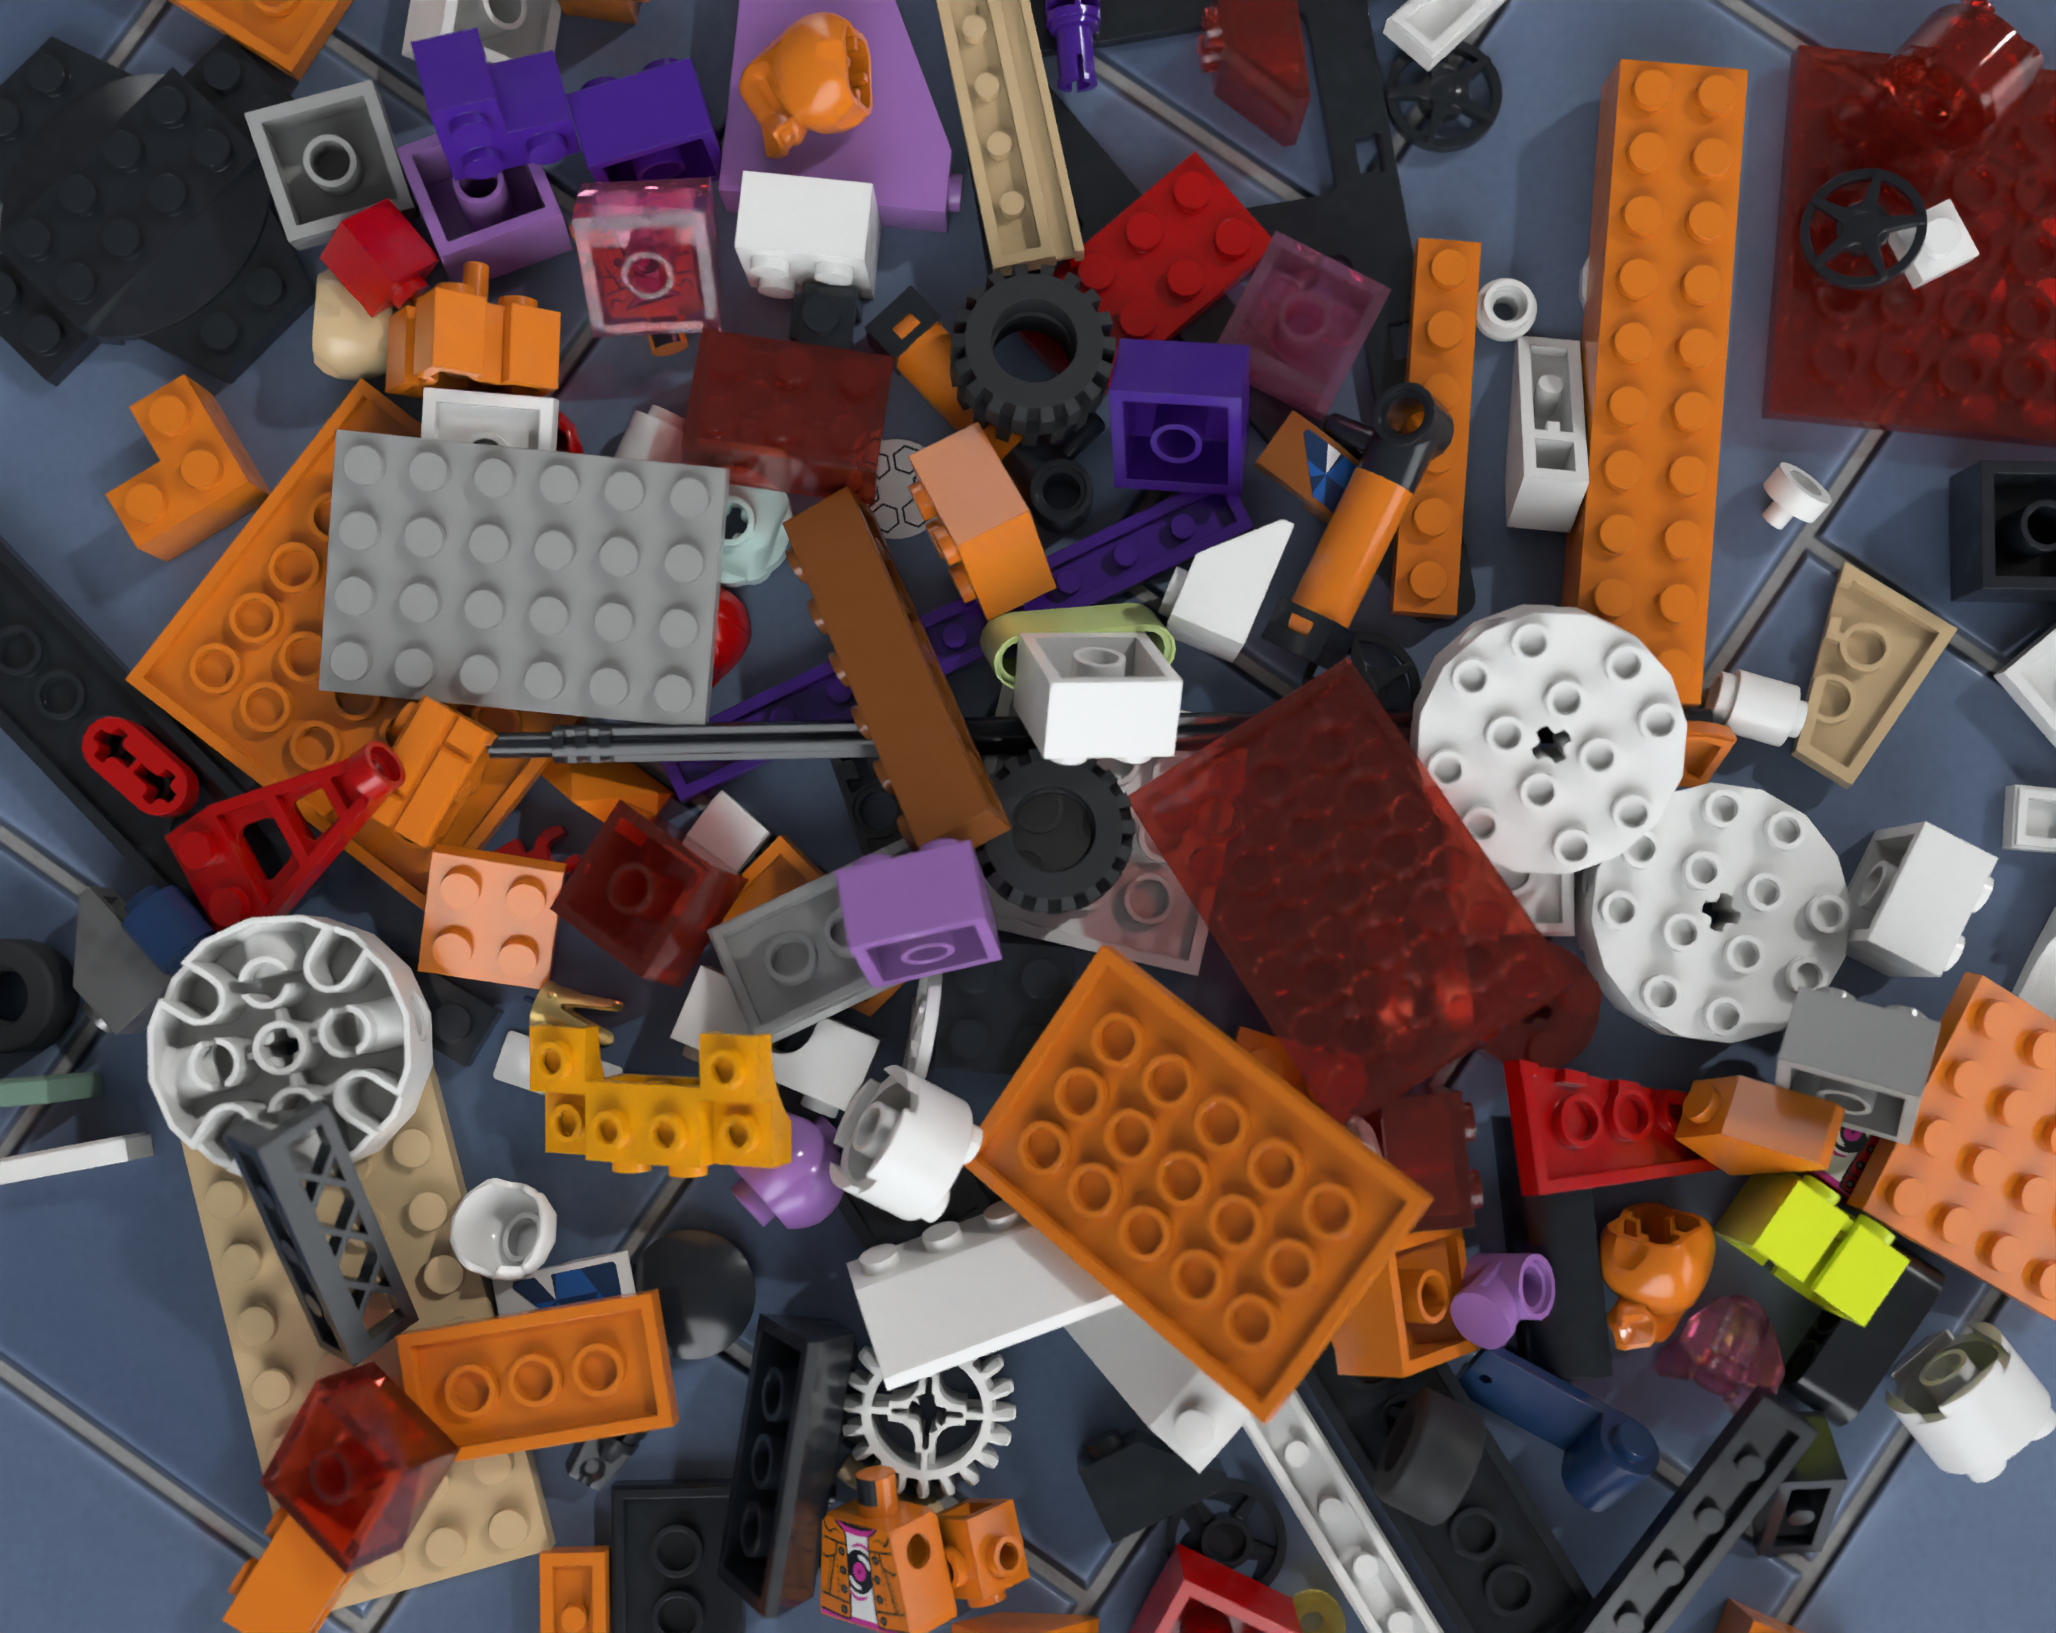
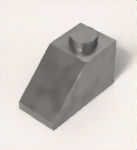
M88 886L79 894L73 988L87 1002L83 1006L85 1014L103 1031L107 1033L114 1032L115 1035L142 1033L148 1027L158 998H164L173 975H163L122 929V922L128 915L124 910L128 902L114 888Z

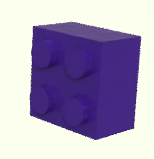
M691 57L682 60L675 58L658 59L647 64L642 72L618 79L611 76L594 78L586 82L581 87V90L566 94L587 167L612 212L719 180L723 150Z
M1120 338L1109 388L1115 488L1241 496L1249 446L1250 345Z

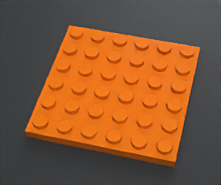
M362 378L353 387L125 679L263 787L342 761L370 741H380L392 749L397 737L393 736L391 731L397 716L409 702L418 704L420 701L319 690L336 429L421 438L422 424ZM446 703L496 733L552 732L554 725H580L586 718L583 716ZM553 757L490 759L442 844L483 850L541 776V772ZM323 789L296 802L305 820L322 833L334 824L338 818ZM370 817L345 846L344 850L425 912L431 856L434 848L420 846L397 833L392 828Z

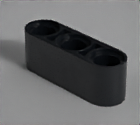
M1894 1239L1890 1246L1909 1259L1910 1262L1865 1327L1822 1309L1788 1359L1780 1376V1386L1813 1411H1824L1827 1421L1836 1427L1848 1424L1863 1409L1943 1289L1945 1275L1896 1239Z

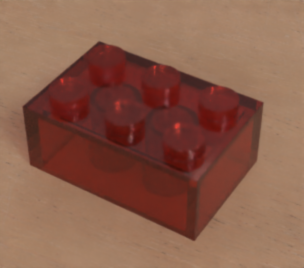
M702 328L681 443L684 464L727 468L730 470L729 484L821 498H827L844 487L849 486L865 504L874 505L891 396L894 357Z

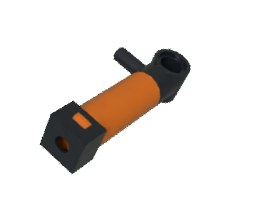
M910 285L864 327L868 344L897 376L902 374L958 432L974 424V411L971 408L963 411L957 401L958 388L957 386L952 387L950 378L952 335L942 326L941 316ZM1089 412L1086 424L1078 431L1074 432L1070 428L1064 434L1063 439L1055 443H1049L1048 437L1045 434L1038 435L1036 446L1022 445L1023 435L1011 433L1009 443L995 438L997 427L989 424L985 428L984 433L1026 506L1031 510V514L1037 524L1049 532L1058 534L1069 533L1081 527L1090 514L1093 485L1086 469L1073 460L1106 430V424L1097 413ZM1055 484H1066L1075 489L1079 499L1069 509H1054L1043 498L1046 490Z
M1403 382L1395 384L1382 393L1375 403L1372 414L1374 428L1336 412L1327 417L1323 427L1324 433L1334 440L1363 451L1291 600L1280 597L1261 638L1334 674H1337L1356 636L1348 628L1431 460L1444 453L1453 437L1454 424L1449 411L1427 389L1417 383ZM1424 411L1423 422L1418 429L1412 433L1403 434V428L1408 418L1417 412Z

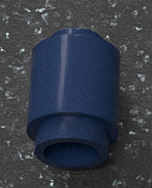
M157 885L148 886L133 896L124 907L128 915L122 922V929L163 975L172 974L174 976L183 967L180 963L203 939L216 934L213 927L175 885L162 889Z

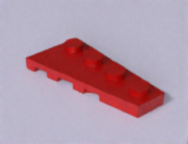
M1521 1059L1503 1062L1522 1196L1545 1195L1720 1170L1674 1138L1683 1113V1102L1688 1094L1686 1092L1671 1089L1657 1090L1642 1087L1640 1083L1621 1079L1607 1080L1588 1076L1586 1072L1566 1068L1552 1069L1539 1066V1063Z

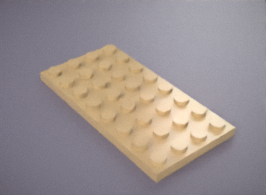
M433 1060L432 1069L415 1113L380 1151L353 1163L419 1318L417 1322L403 1332L498 1316L489 1278L465 1268L458 1261L450 1244L452 1216L467 1190ZM181 1140L272 1515H275L287 1499L297 1502L317 1487L382 1529L332 1610L534 1555L542 1550H551L556 1541L533 1450L416 1468L396 1337L355 1367L319 1347L243 1177L228 1172V1168L212 1163L198 1149L192 1150ZM301 1179L305 1188L307 1180ZM325 1184L315 1211L319 1222L335 1225L344 1200L340 1187ZM356 1223L353 1225L354 1229H358ZM325 1234V1236H326V1238H327V1240H328V1242H329V1239H330V1236H331V1235ZM348 1239L339 1264L343 1275L358 1278L367 1253L364 1241ZM377 1275L376 1281L381 1282L379 1276ZM349 1288L352 1295L354 1288ZM371 1292L362 1318L367 1330L393 1312L386 1294Z

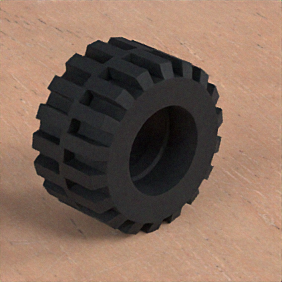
M1027 264L1013 265L1012 275L1007 279L1003 277L1000 270L987 276L986 289L984 291L975 286L967 294L966 308H959L954 320V331L951 336L950 378L952 387L957 386L958 388L957 401L963 411L970 408L974 411L973 423L979 422L983 431L989 424L997 427L995 438L1008 443L1011 433L1023 435L1022 445L1036 446L1038 435L1047 434L1049 443H1053L1063 439L1065 429L1068 427L1074 432L1078 431L1086 424L1089 412L1095 414L1100 406L1112 372V363L1116 353V338L1110 337L1113 322L1109 311L1098 312L1101 298L1093 288L1084 294L1079 291L1081 278L1068 272L1064 280L1053 277L1055 266L1041 264L1040 274H1028ZM1019 331H1037L1052 337L1061 345L1068 357L1069 366L1064 372L1053 379L1043 382H1027L1007 373L996 360L993 349L1002 339L1010 334Z
M1038 748L1028 750L1027 755L1017 759L1013 756L1003 762V767L999 771L989 775L1012 829L978 846L974 851L985 880L1007 902L1009 901L1021 909L1030 912L1047 913V915L1077 911L1101 898L1121 877L1133 851L1135 819H1132L1130 810L1132 805L1127 792L1123 793L1117 783L1119 779L1110 769L1105 771L1096 764L1097 759L1087 758L1082 764L1063 765L1055 763L1050 759H1043ZM1043 794L1067 796L1082 807L1089 819L1091 828L1089 846L1084 855L1070 867L1056 871L1039 869L1029 864L1019 854L1013 840L1015 818L1020 809L1029 800Z

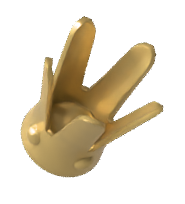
M553 981L545 983L536 998L528 995L524 996V1001L533 1004L529 1019L530 1026L544 1023L552 1024V1026L570 1027L599 1026V1044L607 1046L614 1043V1035L609 1030L583 1017L573 1009L574 1007L618 1012L623 1009L624 1003L581 994L573 989L562 987Z

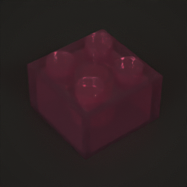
M1276 231L1217 344L1250 345V385L1323 422L1379 315L1391 288Z

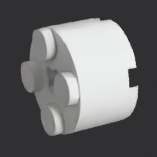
M890 1065L884 1068V1070L891 1076L882 1083L870 1078L861 1087L848 1106L833 1142L844 1148L841 1164L839 1166L830 1161V1177L833 1184L838 1188L903 1220L913 1221L921 1218L931 1223L936 1221L946 1209L950 1197L949 1189L959 1174L962 1165L969 1163L978 1153L983 1139V1131L980 1127L973 1124L971 1108L966 1101L898 1065Z
M1971 1322L1966 1324L1973 1333L1955 1338L1948 1329H1945L1928 1337L1907 1353L1891 1374L1898 1383L1894 1395L1886 1390L1885 1400L1891 1410L1941 1470L1952 1474H1967L1973 1482L1983 1483L1999 1476L2006 1467L2007 1459L2017 1454L2031 1441L2041 1439L2050 1434L2056 1427V1414L2051 1409V1399L2048 1391L1998 1328L1986 1322Z

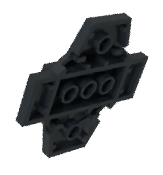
M227 34L183 76L174 67L166 74L134 76L51 36L0 86V200L3 204L0 233V251L2 252L0 254V336L37 373L56 387L100 344L125 345V341L141 339L154 345L173 357L233 384L315 303L316 289L295 247L288 242L283 226L279 223L272 209L274 199L244 115L247 112L295 99Z

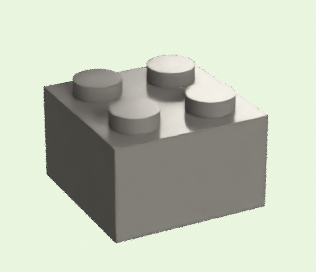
M372 79L244 113L287 240L297 250L300 251L328 243L342 220L386 198L390 199L408 221L421 217L411 186L395 150L397 144L380 93Z
M1799 986L1777 1059L1775 1085L1839 1104L1846 1109L1841 1124L1842 1127L1910 1145L1941 1023L1929 1020L1920 1011L1907 1006L1889 1005L1882 1008L1856 1001L1851 994L1837 988L1819 987L1813 990Z

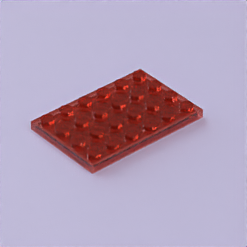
M1348 657L1128 795L1132 809L1322 1109L1345 1129L1574 987V980Z

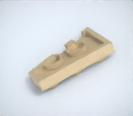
M1845 561L1839 568L1805 701L1808 703L1806 720L1800 734L1795 738L1791 756L1847 790L1851 787L1957 631V628Z

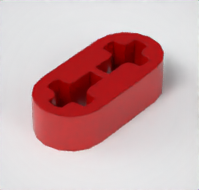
M108 716L96 720L83 735L81 748L84 759L91 768L138 809L149 815L175 818L184 815L193 808L198 799L200 788L197 776L188 765L143 726L131 720ZM111 734L121 737L127 735L122 745L124 749L136 758L132 764L127 760L116 757L107 758L112 751L111 746L106 742ZM149 771L155 775L167 778L175 776L170 785L171 789L176 793L172 801L160 798L155 800L160 790L146 777Z

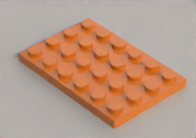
M1107 945L1101 946L979 1126L983 1131L981 1147L969 1163L963 1164L1263 1424L1274 1419L1434 1199L1116 948Z

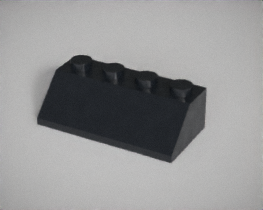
M759 1313L717 1576L763 1618H778L814 1596L817 1574L821 1573L822 1520L827 1514V1509L832 1507L836 1497L837 1480L834 1465L838 1443H841L845 1437L842 1427L847 1424V1412L843 1410L849 1372H855L858 1361V1350L854 1341L856 1332L831 1318Z

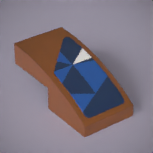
M1292 410L1256 460L1254 467L1305 503L1302 508L1328 525L1359 460L1314 424Z

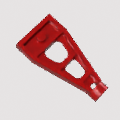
M370 741L342 761L211 804L166 835L165 839L216 933L252 917L286 916L386 800L389 794L404 784L406 779L405 770L400 759L391 748L380 741ZM323 789L338 818L334 824L315 839L296 802ZM267 818L275 819L292 850L289 861L271 880H268L243 834L244 829L249 824Z

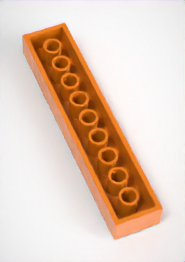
M1620 59L1601 87L1588 251L1586 304L1584 305L1581 341V368L1589 484L1571 531L1566 533L1561 607H1577L1636 636L1670 673L1682 709H1688L1700 705L1702 697L1748 70Z

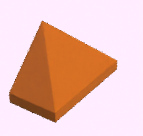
M552 758L540 774L570 801L636 844L639 843L675 794L633 762L555 764Z

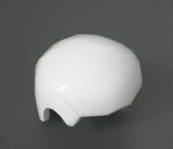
M500 1178L487 1179L466 1193L454 1212L451 1221L450 1244L458 1261L468 1270L490 1279L504 1281L520 1280L526 1275L533 1274L546 1262L556 1242L557 1213L544 1193L538 1192L527 1184L510 1182Z

